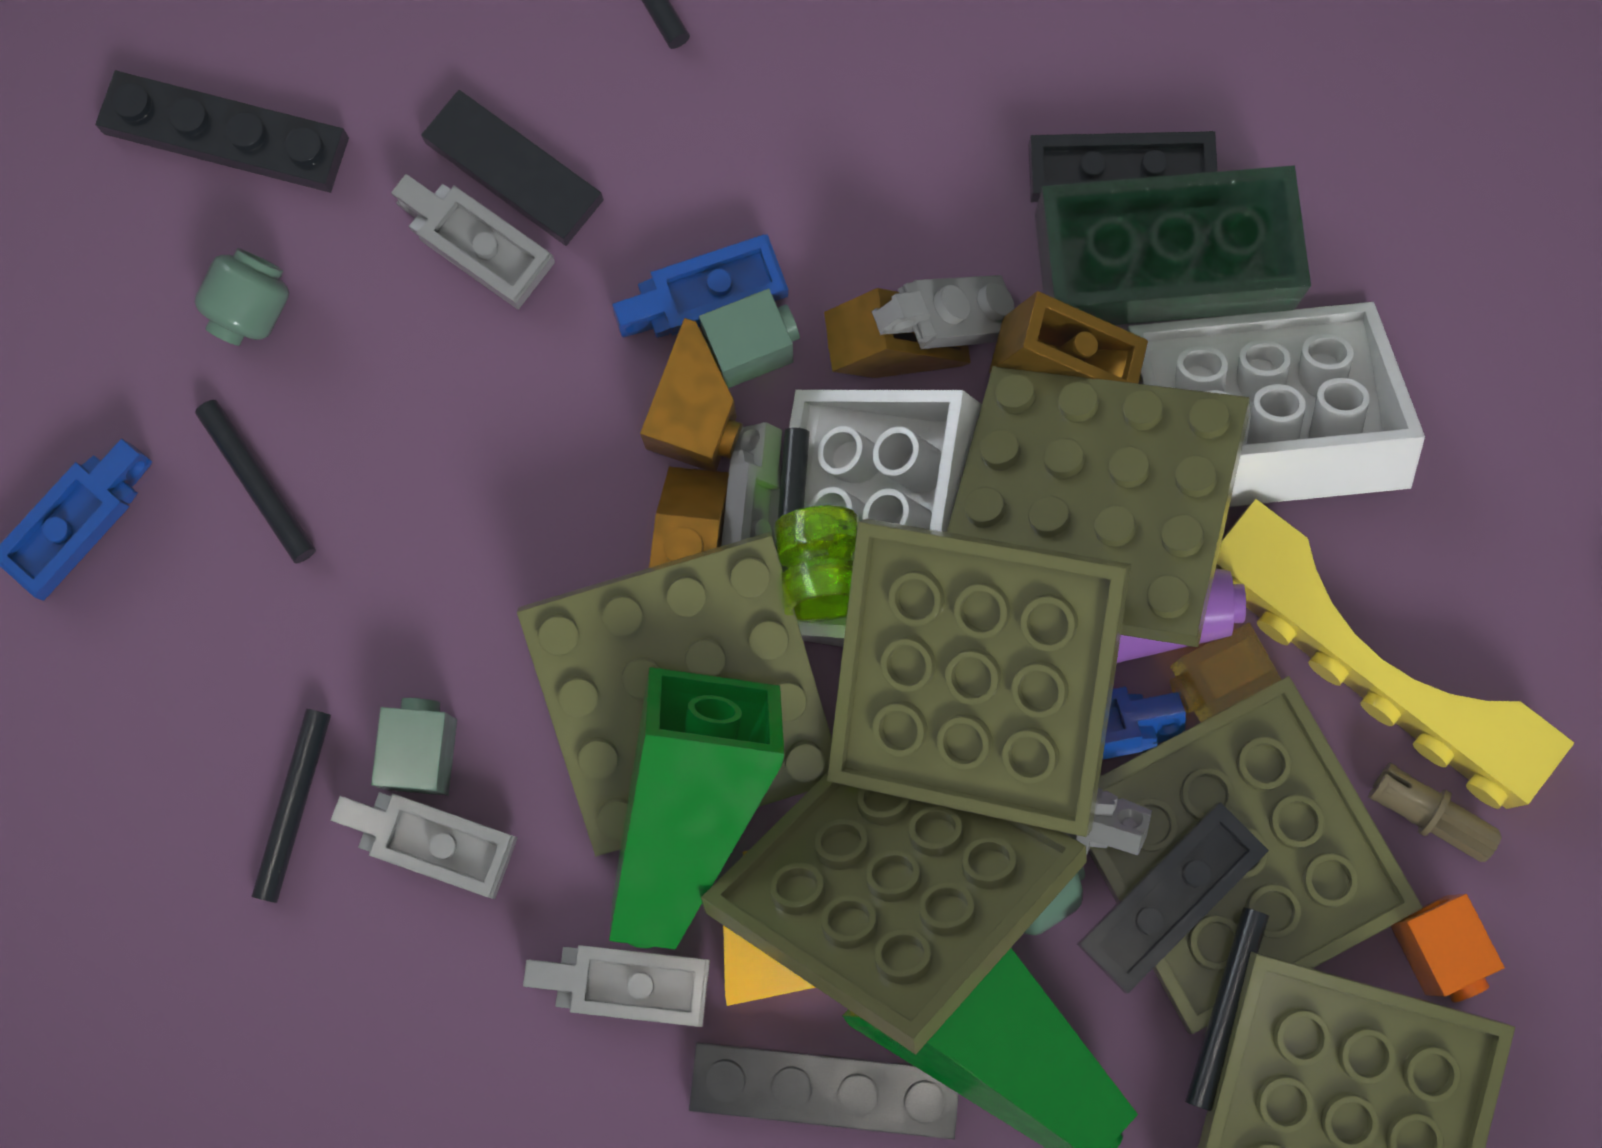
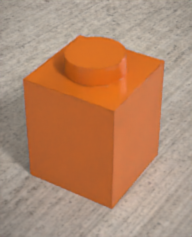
M1467 894L1446 895L1391 925L1425 995L1442 997L1449 995L1452 1003L1466 1000L1490 987L1485 977L1505 968Z

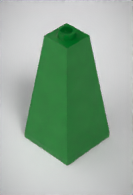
M649 667L613 892L609 941L628 943L637 948H677L703 903L701 897L713 886L782 766L784 738L779 685Z
M1012 948L1007 951L916 1055L849 1009L842 1015L849 1026L1045 1148H1118L1123 1140L1122 1132L1138 1115Z

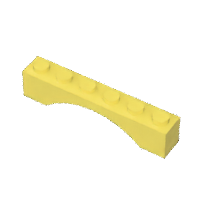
M1255 499L1222 538L1216 568L1230 571L1233 584H1244L1246 608L1259 617L1257 620L1258 627L1276 642L1286 646L1292 642L1310 656L1309 666L1326 681L1337 686L1344 683L1363 698L1360 702L1362 708L1373 718L1387 726H1393L1396 723L1416 739L1413 746L1423 757L1440 767H1447L1449 764L1469 780L1466 788L1483 803L1496 809H1500L1501 806L1510 809L1528 805L1575 742L1521 701H1485L1450 694L1414 680L1380 658L1352 631L1333 605L1316 570L1308 538L1259 500Z

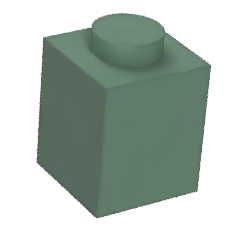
M769 288L699 316L702 335L728 389L793 363L792 342L800 339L799 331L788 305L785 304L777 307Z
M402 698L401 708H380L371 781L372 786L386 791L449 796L457 719L446 712H440L441 702L420 698Z

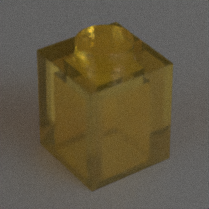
M1250 622L1233 630L1232 636L1213 640L1180 657L1170 666L1175 677L1170 679L1173 693L1179 692L1185 712L1189 714L1195 711L1200 722L1282 680Z

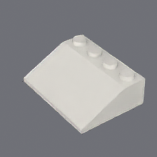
M1374 302L1128 326L1129 332L1148 340L1138 384L1249 397L1250 414L1229 507L1250 505L1255 499L1261 503L1411 489L1425 435Z
M795 390L789 428H803L810 432L796 604V619L803 641L843 647L859 521L867 518L947 532L982 406L980 402L964 390Z

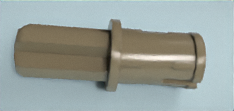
M1391 762L1382 770L1373 785L1375 788L1369 793L1368 798L1377 801L1388 809L1390 808L1417 825V833L1425 837L1431 832L1479 862H1486L1500 844L1502 838L1500 831L1450 801L1451 792L1445 789L1438 792L1414 779Z

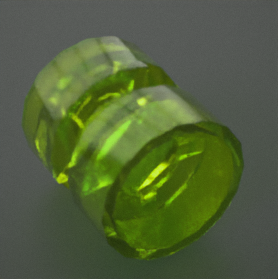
M812 506L787 513L775 521L774 532L780 563L788 568L781 574L784 614L787 616L794 615L792 610L794 608L796 619L799 621H826L847 617L859 522L858 515L854 510L843 506Z

